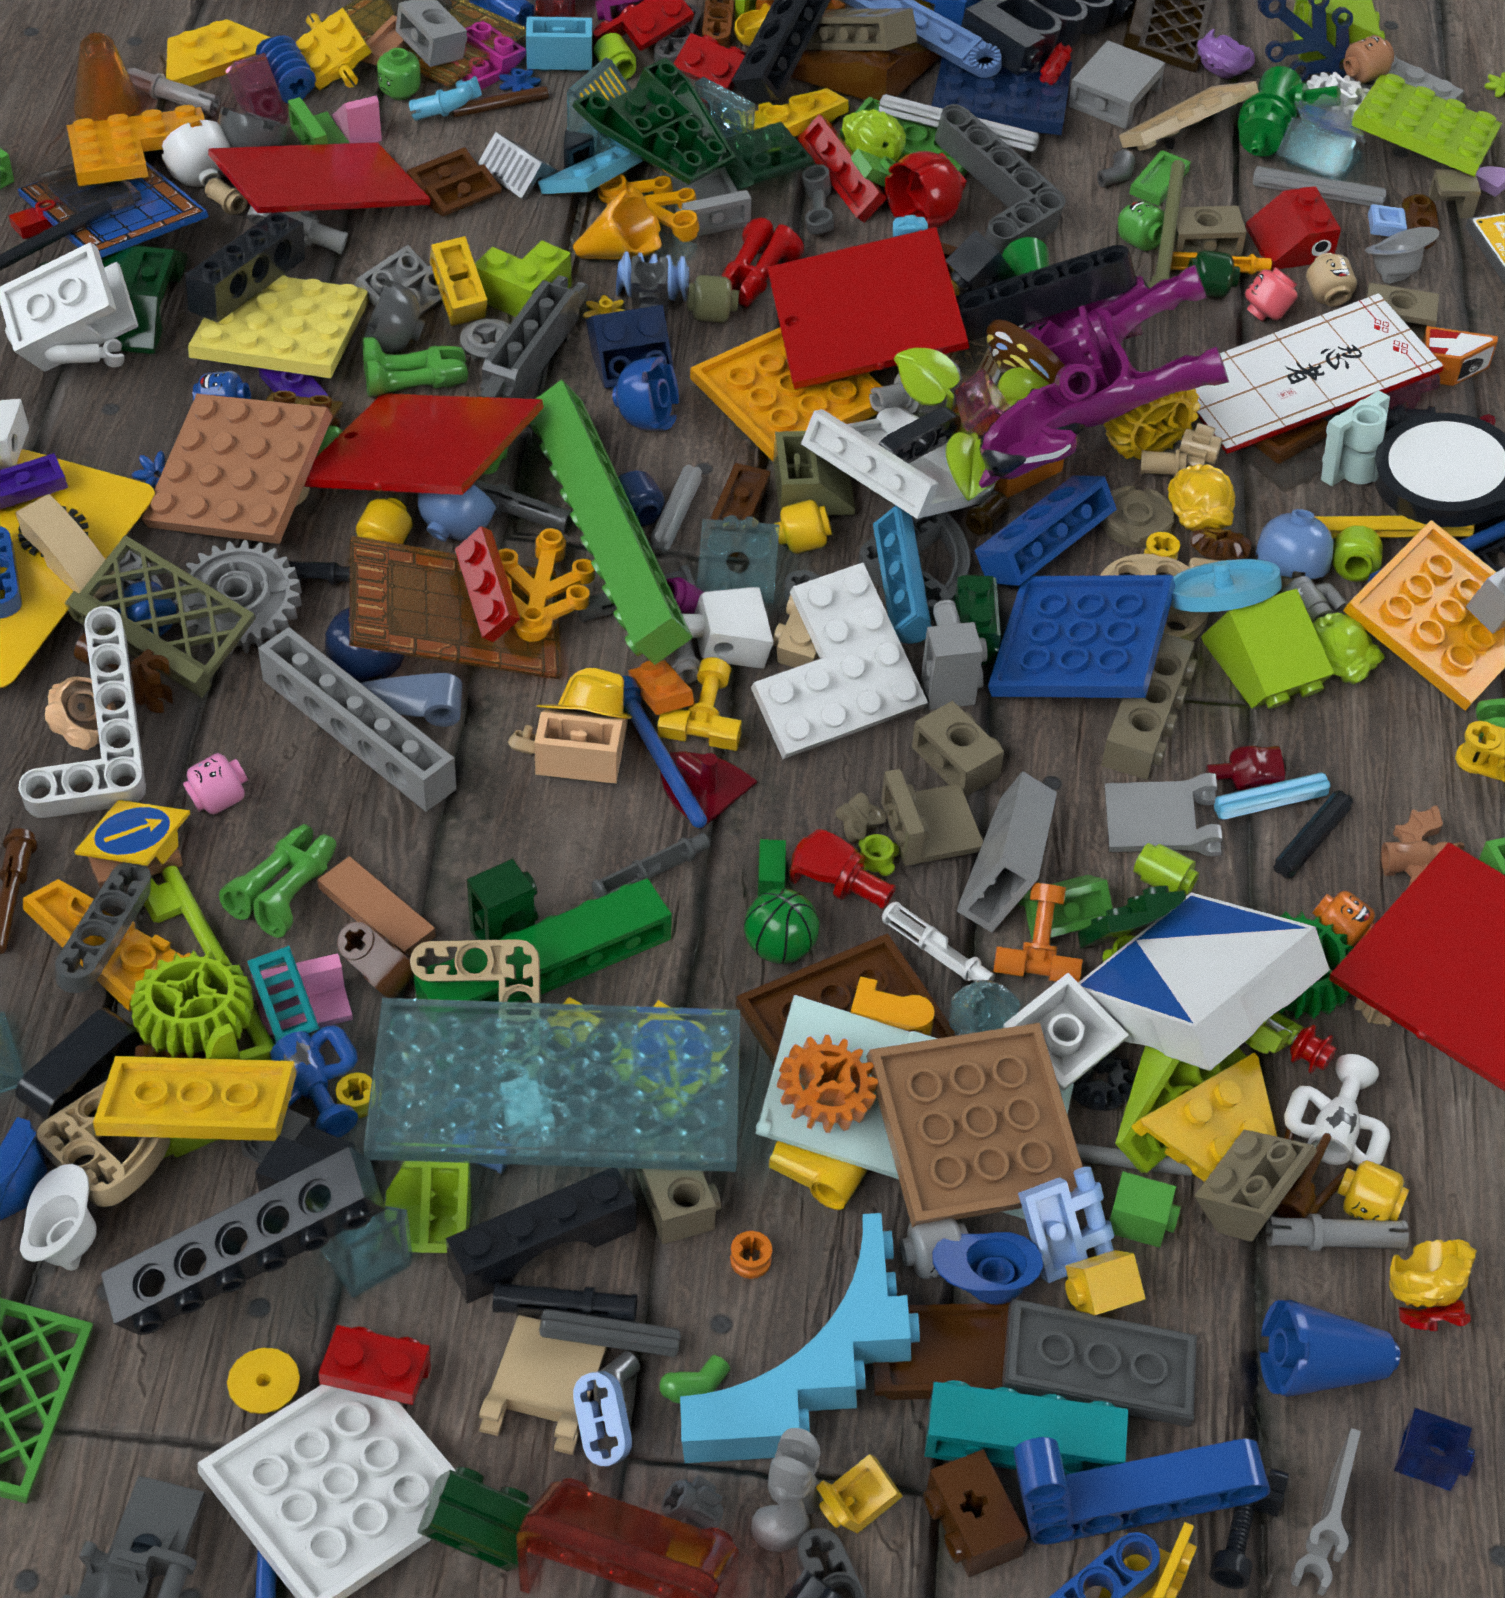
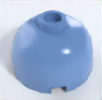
M472 485L470 490L468 489L463 495L418 494L419 512L421 518L428 524L426 530L433 537L444 542L448 538L463 541L480 526L486 528L496 510L492 500L475 485Z
M1295 509L1292 513L1281 514L1273 518L1265 525L1258 539L1255 556L1258 555L1257 560L1276 564L1280 568L1281 576L1292 578L1293 571L1306 572L1305 576L1315 579L1324 577L1329 573L1333 558L1334 541L1328 528L1322 521L1316 519L1312 512Z

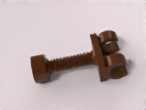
M84 633L76 643L74 656L77 660L90 666L86 633ZM147 649L133 662L129 660L135 701L141 706L145 703L151 712L163 713V701L157 698L166 699L167 702L173 704L171 688L161 684L160 673L156 669L162 670L170 676L169 661L166 657L154 655L153 651ZM117 664L106 665L115 671L119 668Z

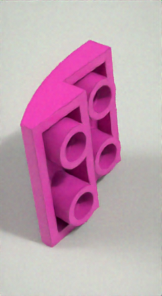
M484 21L476 22L465 28L467 30V43L465 46L467 47L464 50V58L469 47L489 60L486 61L482 58L470 60L469 70L472 72L461 79L464 82L470 80L473 76H477L480 89L482 90L499 81V75L508 74L512 68H515L526 56V49L493 28L490 24ZM489 43H493L494 50L488 47L487 45ZM453 61L448 62V64L460 70L458 64ZM477 63H481V64H482V65H480L479 67L474 66V64H477Z

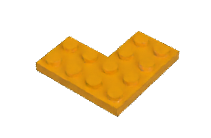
M182 105L176 107L175 111L161 112L157 109H151L142 112L138 116L128 117L125 114H114L109 116L107 120L93 121L92 119L84 118L74 121L71 125H66L78 186L148 177L143 152L163 150L162 144L167 136L184 124L190 123L192 128L203 126L200 121L205 120L202 108H195L193 105Z

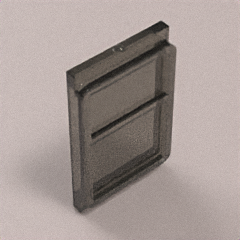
M74 163L38 175L45 192L69 218L104 199L108 200L113 212L136 205L142 200L141 193L127 179L78 186Z

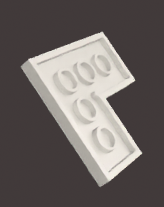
M864 563L793 586L790 594L820 659L756 681L751 686V690L782 759L917 711L927 705L928 701Z

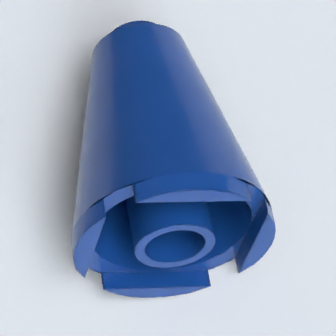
M1294 1300L1275 1301L1269 1307L1264 1318L1261 1336L1269 1337L1268 1352H1260V1364L1265 1384L1273 1394L1291 1397L1389 1378L1393 1370H1396L1399 1365V1346L1387 1331Z

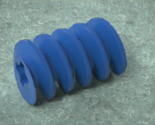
M282 35L267 38L257 45V60L261 63L262 68L265 70L266 75L269 77L270 82L282 101L288 104V100L301 97L303 100L314 88L316 77L302 55L301 50L297 47L296 42L291 37Z

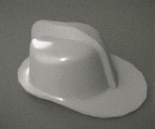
M1432 227L1404 230L1376 245L1367 247L1365 252L1372 254L1375 269L1381 274L1384 283L1391 284L1406 279L1410 274L1420 269L1424 247L1434 242L1439 237L1440 231Z

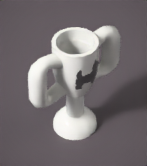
M1356 1054L1342 1055L1337 1059L1335 1066L1336 1074L1343 1083L1339 1096L1331 1100L1311 1086H1299L1292 1092L1284 1114L1285 1125L1292 1133L1309 1138L1307 1144L1314 1145L1315 1148L1318 1146L1323 1134L1329 1133L1332 1138L1321 1160L1322 1162L1340 1165L1351 1160L1359 1166L1360 1163L1368 1160L1380 1165L1383 1162L1390 1141L1389 1129L1382 1121L1359 1114L1357 1104L1355 1103L1359 1090L1370 1087L1376 1082L1379 1076L1378 1067L1366 1057ZM1308 1100L1312 1101L1321 1110L1313 1125L1301 1122ZM1359 1129L1372 1131V1137L1366 1154L1355 1144L1359 1135Z

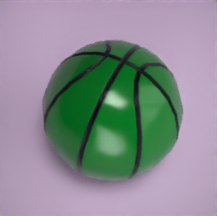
M786 888L772 889L757 897L748 908L744 921V933L751 949L762 959L776 964L792 963L805 957L815 945L820 928L819 918L813 904L801 893Z

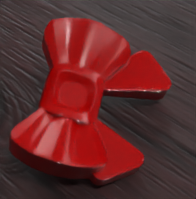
M1459 1299L1448 1306L1419 1310L1399 1307L1400 1321L1414 1329L1438 1331L1437 1321L1441 1320L1457 1326H1465L1471 1322V1314L1465 1313V1304Z

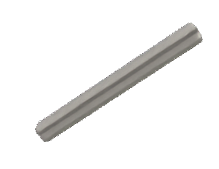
M887 94L882 96L879 103V112L884 111L895 118L934 128L938 127L943 110L942 108ZM978 118L1008 146L1028 152H1035L1039 142L1038 133Z

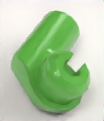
M712 1355L699 1372L679 1371L676 1373H666L660 1380V1392L665 1398L680 1404L681 1396L714 1392L729 1373L730 1366L721 1357Z

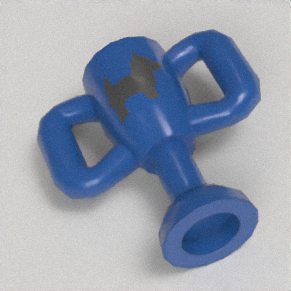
M332 1025L323 1027L312 1037L307 1032L299 1031L288 1034L280 1039L271 1050L272 1061H294L297 1073L288 1108L301 1096L312 1099L320 1113L317 1117L315 1128L336 1137L344 1136L356 1125L358 1114L351 1106L335 1104L327 1088L328 1080L348 1073L358 1062L357 1050L346 1032L340 1027ZM327 1040L330 1041L341 1061L339 1063L325 1064L324 1057L319 1050Z

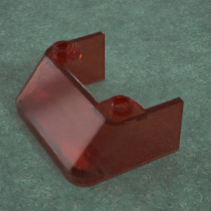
M564 1478L562 1481L551 1482L525 1515L516 1536L520 1591L528 1594L532 1589L544 1558L658 1598H732L737 1585L739 1550L732 1543L733 1538L725 1531L713 1527L701 1529L589 1490L584 1483L572 1478Z

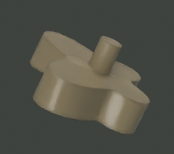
M862 792L853 796L849 804L844 803L835 812L836 817L844 823L847 840L854 844L864 839L867 832L866 828H876L886 821L885 812L879 807L870 804L868 797Z

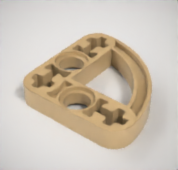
M107 1080L46 1119L37 1130V1138L45 1156L56 1167L73 1164L76 1159L84 1155H94L91 1161L79 1165V1167H82L89 1177L88 1199L101 1207L116 1205L135 1192L159 1166L170 1144V1138L142 1137L134 1151L121 1164L98 1141L102 1136H96L93 1126L94 1117L88 1116L98 1108ZM58 1137L68 1138L70 1142L64 1146L63 1141ZM102 1174L109 1184L99 1183L97 1178Z

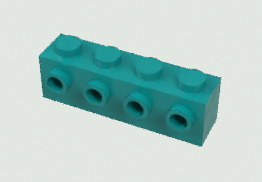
M956 1380L945 1383L934 1382L929 1406L924 1457L954 1461L984 1449L993 1467L1016 1470L1013 1451L1018 1444L1032 1438L1050 1437L1058 1442L1065 1475L1125 1463L1128 1409L1115 1407L1113 1404L1105 1401H1093L1090 1403L1069 1401L1056 1394H1045L1042 1396L1019 1394L1014 1389L998 1387L993 1390L970 1387L967 1383Z

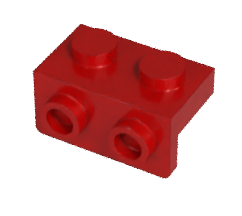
M690 33L673 64L686 77L730 95L735 87L732 79L746 53L734 46H730V48L721 46L711 36L703 35L700 37Z
M336 1325L318 1373L319 1384L413 1405L422 1378H428L431 1370L430 1345L421 1344L416 1339L410 1337L394 1338L376 1334L365 1327L357 1326L350 1328Z

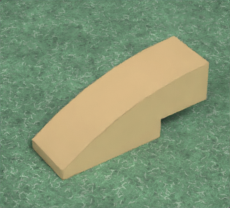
M48 494L15 512L22 535L43 554L47 567L73 591L80 593L106 559L76 521ZM117 584L102 585L93 597L99 600L115 591Z

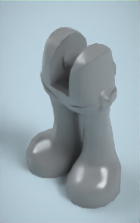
M790 1428L782 1434L777 1452L770 1464L767 1486L771 1498L779 1505H767L759 1508L752 1517V1536L761 1547L769 1551L782 1552L796 1547L801 1537L811 1530L807 1514L815 1513L819 1509L821 1495L815 1487L819 1484L815 1474L819 1467L820 1446L815 1437L807 1430Z

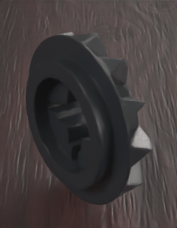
M1113 1050L1073 1083L1071 1097L1089 1109L1099 1111L1116 1109L1129 1100L1136 1073H1133L1129 1068L1128 1059H1120ZM1094 1070L1099 1074L1109 1073L1107 1083L1102 1079L1092 1080Z

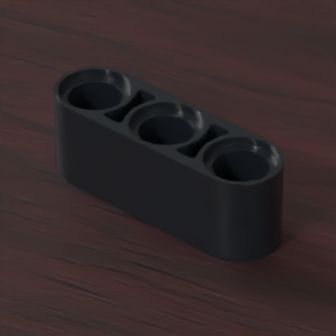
M109 1008L97 1010L24 1074L17 1084L15 1096L43 1119L50 1118L108 1079L115 1056L133 1057L136 1046H140L142 1043L140 1033L137 1032L135 1027Z

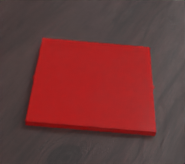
M937 227L767 267L794 389L896 366L897 364L894 361L896 354L912 348H928L943 354L969 349V342Z
M411 394L380 395L315 458L304 487L463 495L544 408L543 400Z
M1448 842L1332 971L1329 980L1415 1034L1418 1039L1428 1042L1505 1091V875Z

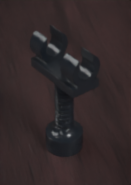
M1271 1467L1270 1473L1267 1476L1271 1490L1269 1495L1257 1502L1234 1508L1225 1550L1215 1552L1213 1555L1209 1576L1215 1583L1230 1589H1243L1249 1585L1253 1563L1245 1556L1254 1511L1256 1510L1275 1517L1278 1516L1285 1496L1289 1477L1288 1472Z

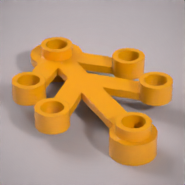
M622 174L598 187L599 199L607 203V206L625 189L630 190L632 187H636L641 193L653 191L654 194L645 195L644 197L648 208L654 211L658 222L670 227L673 235L679 241L689 242L697 237L700 229L697 214L691 210H682V203L697 200L694 189L682 188L674 191L671 178L665 175L649 180L628 182ZM677 204V207L682 211L672 213L660 206Z
M553 528L545 529L537 536L535 555L539 561L534 579L518 565V554L516 551L508 548L498 550L511 592L513 581L530 597L527 605L512 592L520 620L513 627L521 639L530 642L540 641L551 630L553 620L574 610H584L589 606L590 591L587 587L580 584H589L595 579V570L591 560L578 559L574 561L571 572L551 581L554 564L562 561L566 556V539L559 530ZM566 591L565 599L545 607L546 600Z

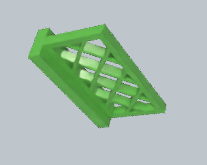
M0 1298V1358L6 1356L15 1375L0 1381V1393L21 1384L31 1403L7 1414L0 1404V1428L4 1427L14 1446L0 1453V1464L19 1456L26 1469L21 1486L0 1481V1497L27 1504L92 1334L93 1323ZM6 1315L26 1320L32 1332L8 1343L1 1331V1327ZM38 1324L45 1325V1326L39 1328ZM60 1330L78 1335L73 1348L56 1356L45 1338ZM38 1341L47 1360L23 1371L13 1352ZM68 1361L64 1372L60 1365ZM53 1369L60 1382L58 1390L38 1399L28 1380ZM51 1405L50 1411L47 1416L44 1407ZM36 1412L43 1424L41 1434L21 1443L11 1423ZM35 1448L30 1460L26 1452Z

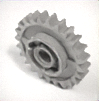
M247 540L242 542L240 548H235L232 542L228 541L226 550L221 551L214 545L212 546L211 556L198 553L199 564L189 562L186 564L190 575L255 614L256 619L236 644V646L242 647L244 653L249 652L250 644L255 643L260 647L264 644L263 640L265 638L272 639L277 635L276 630L284 631L288 628L287 619L294 620L298 618L296 607L302 606L300 598L302 590L295 567H290L286 556L278 557L276 548L265 553L263 543L261 542L254 549H250ZM180 581L181 587L187 586L186 584ZM199 592L182 596L185 612L207 608L206 596ZM176 597V600H174L173 602L175 603L176 610H177V614H178V613H179V608H178V602H177V597ZM212 601L213 606H218V605H219V604L215 603L214 601ZM232 612L214 615L217 632L233 629L241 619ZM209 617L187 621L189 638L212 633ZM220 640L219 644L221 645L224 640ZM210 642L212 651L215 652L214 642Z

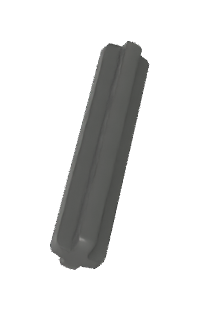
M545 1309L543 1311L539 1327L540 1336L544 1338L669 1357L677 1355L681 1338L680 1330L677 1328L553 1309Z

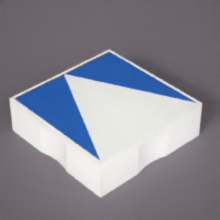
M1191 892L1179 906L1153 922L1078 983L1129 1034L1125 1042L1150 1046L1159 1050L1165 1056L1210 1071L1250 1038L1270 1016L1288 1006L1330 969L1315 926Z

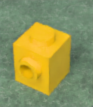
M1113 1250L1065 1265L1068 1279L1065 1281V1290L1070 1303L1076 1308V1311L1098 1315L1146 1299L1134 1253Z

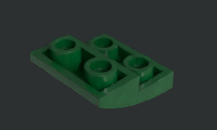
M1155 886L1142 890L1143 895L1128 898L1127 905L1105 911L1106 916L1091 919V925L1078 932L1080 949L1110 943L1159 919L1186 899L1185 890L1169 892L1168 886Z

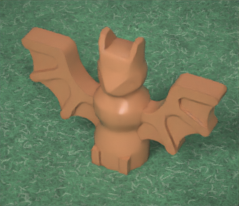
M1434 805L1431 809L1423 812H1417L1414 809L1410 813L1408 823L1395 826L1393 835L1398 837L1400 842H1385L1381 849L1380 860L1385 876H1395L1396 873L1405 871L1410 876L1409 887L1448 842H1439L1432 845L1427 841H1423L1429 836L1439 834L1443 822L1438 806ZM1452 843L1458 848L1464 849V843Z

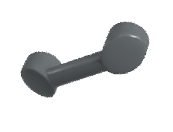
M812 165L803 171L802 178L807 195L813 199V210L806 214L805 221L808 233L816 235L832 231L835 228L832 212L827 209L826 197L830 194L832 187L829 170L824 165Z

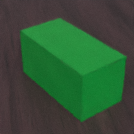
M760 839L758 897L772 889L785 888L786 840Z

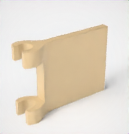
M518 1315L491 1390L483 1401L479 1413V1418L483 1419L479 1432L498 1436L503 1425L506 1409L558 1422L554 1437H557L554 1451L573 1455L580 1434L573 1400V1390L576 1382L583 1375L600 1371L608 1347L544 1338L539 1333L540 1320ZM593 1390L587 1391L589 1401Z

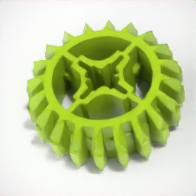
M193 950L189 957L181 958L175 953L173 961L165 962L159 959L156 967L157 970L145 969L143 980L135 982V994L131 995L132 1000L130 1002L133 1024L137 1028V1032L140 1033L144 1043L152 1044L157 1053L168 1049V1053H170L172 1058H175L181 1052H185L189 1058H193L196 1052L204 1051L206 1053L207 1043L214 1029L230 1023L236 1040H240L242 1029L249 1027L250 1014L253 1013L252 1009L254 1008L251 984L247 976H244L240 965H232L227 956L216 960L212 951L204 957H199Z

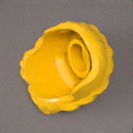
M1197 464L1178 471L1175 477L1171 479L1168 486V498L1172 504L1173 512L1179 517V523L1186 530L1196 531L1205 527L1212 529L1219 527L1222 529L1233 524V509L1236 496L1230 478L1222 470L1208 464Z
M1438 1239L1433 1242L1427 1240L1417 1244L1413 1248V1254L1407 1260L1401 1259L1397 1254L1393 1256L1389 1275L1390 1290L1398 1300L1403 1301L1407 1306L1411 1304L1416 1308L1420 1306H1448L1456 1302L1467 1287L1477 1250L1472 1248L1468 1242L1460 1239L1448 1240L1446 1242Z

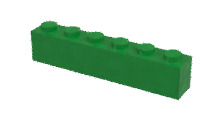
M646 878L634 884H625L617 891L598 899L587 900L578 907L562 914L548 916L540 923L521 931L510 932L499 940H524L536 948L540 958V995L671 940L672 914L649 879ZM521 947L516 948L514 956H508L507 963L514 965L516 968V980L507 978L506 987L516 984L533 986V977L523 979V967L526 964H531L532 957L525 955ZM473 948L465 953L462 962L466 971L476 974L486 968L488 959L482 949ZM455 958L441 964L428 966V974H434V969L438 965L451 966L449 975H457ZM414 975L416 1000L438 1038L499 1013V981L429 982ZM515 992L509 997L507 1007L508 1009L530 1000L531 997L526 992Z

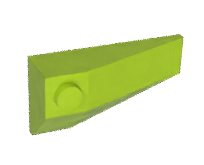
M1145 1045L1115 1144L1141 1173H1148L1167 1156L1164 1153L1167 1146L1149 1133L1141 1137L1131 1126L1144 1116L1247 1056L1238 1047L1209 1071L1165 1056L1159 1050Z

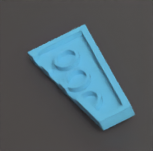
M615 146L539 180L538 184L542 194L589 192L641 163L643 160Z

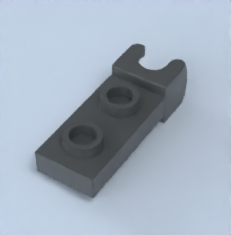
M639 256L632 257L631 292L633 309L663 305L664 313H668V258L660 257L656 263H646Z

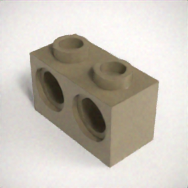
M687 1130L635 1144L634 1170L662 1245L715 1230L716 1211L721 1210L719 1193L714 1183L707 1184L703 1174L706 1172V1162L700 1146L693 1147ZM675 1165V1166H678L679 1168H677V1169H667V1168H665V1166ZM680 1203H691V1204H693L694 1206H692V1207H681V1206H679L678 1204H680Z

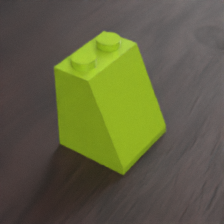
M1296 0L1293 13L1312 28L1311 5L1308 0ZM1314 0V3L1319 4L1323 0ZM1330 0L1325 8L1327 41L1334 47H1336V25L1333 24L1331 16L1338 7H1346L1353 14V22L1349 26V45L1372 35L1379 36L1385 40L1384 31H1380L1379 12L1375 11L1372 0ZM1341 13L1338 16V23H1343L1347 19V13ZM1293 31L1294 40L1303 39ZM1319 51L1298 54L1299 59L1305 62L1326 58Z
M1297 588L1274 595L1254 605L1229 610L1201 636L1205 646L1251 709L1265 704L1268 709L1276 708L1290 701L1289 696L1300 693L1302 698L1314 695L1324 689L1322 683L1335 674Z

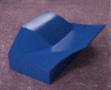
M20 1117L16 1118L0 1146V1221L27 1207L31 1193L47 1172L43 1151L36 1131L29 1120Z

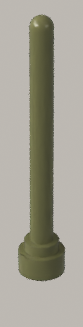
M1175 160L1171 165L1156 275L1147 283L1149 288L1162 279L1170 278L1185 164L1182 160Z

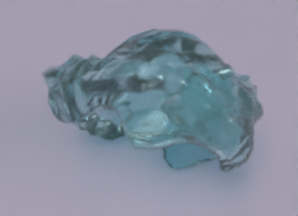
M978 980L975 983L962 987L952 997L949 1009V1025L954 1030L955 1036L1002 1029L1003 1024L1018 1013L1021 1006L1020 1001L1004 986L990 980Z

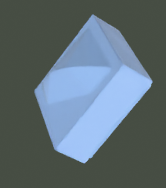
M1375 204L1370 206L1368 212L1370 234L1390 237L1398 232L1407 230L1403 208Z

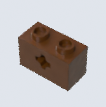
M984 1449L930 1470L927 1488L923 1492L926 1508L934 1520L940 1519L947 1533L944 1538L948 1553L955 1563L961 1562L968 1578L1022 1557L1028 1535Z

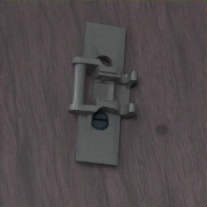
M138 1476L109 1552L105 1553L99 1550L95 1543L85 1541L79 1558L86 1566L87 1572L76 1598H146L153 1578L159 1575H163L165 1578L157 1598H179L187 1575L193 1574L197 1565L196 1560L185 1555L184 1551L206 1496L205 1492ZM70 1595L63 1596V1598H74Z

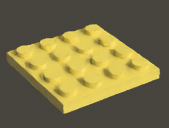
M283 275L218 323L203 318L188 345L189 358L332 378L369 303L368 291L352 284L339 285L321 282L317 279L304 280Z

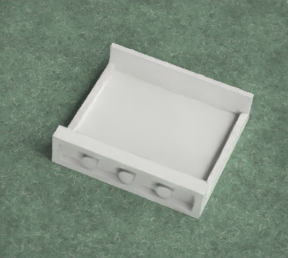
M901 406L879 411L876 419L845 424L823 409L814 410L801 442L803 446L916 519L982 504L990 496L995 484L974 499L967 501L950 472L945 452L947 443L909 464L878 445L886 435L919 419Z

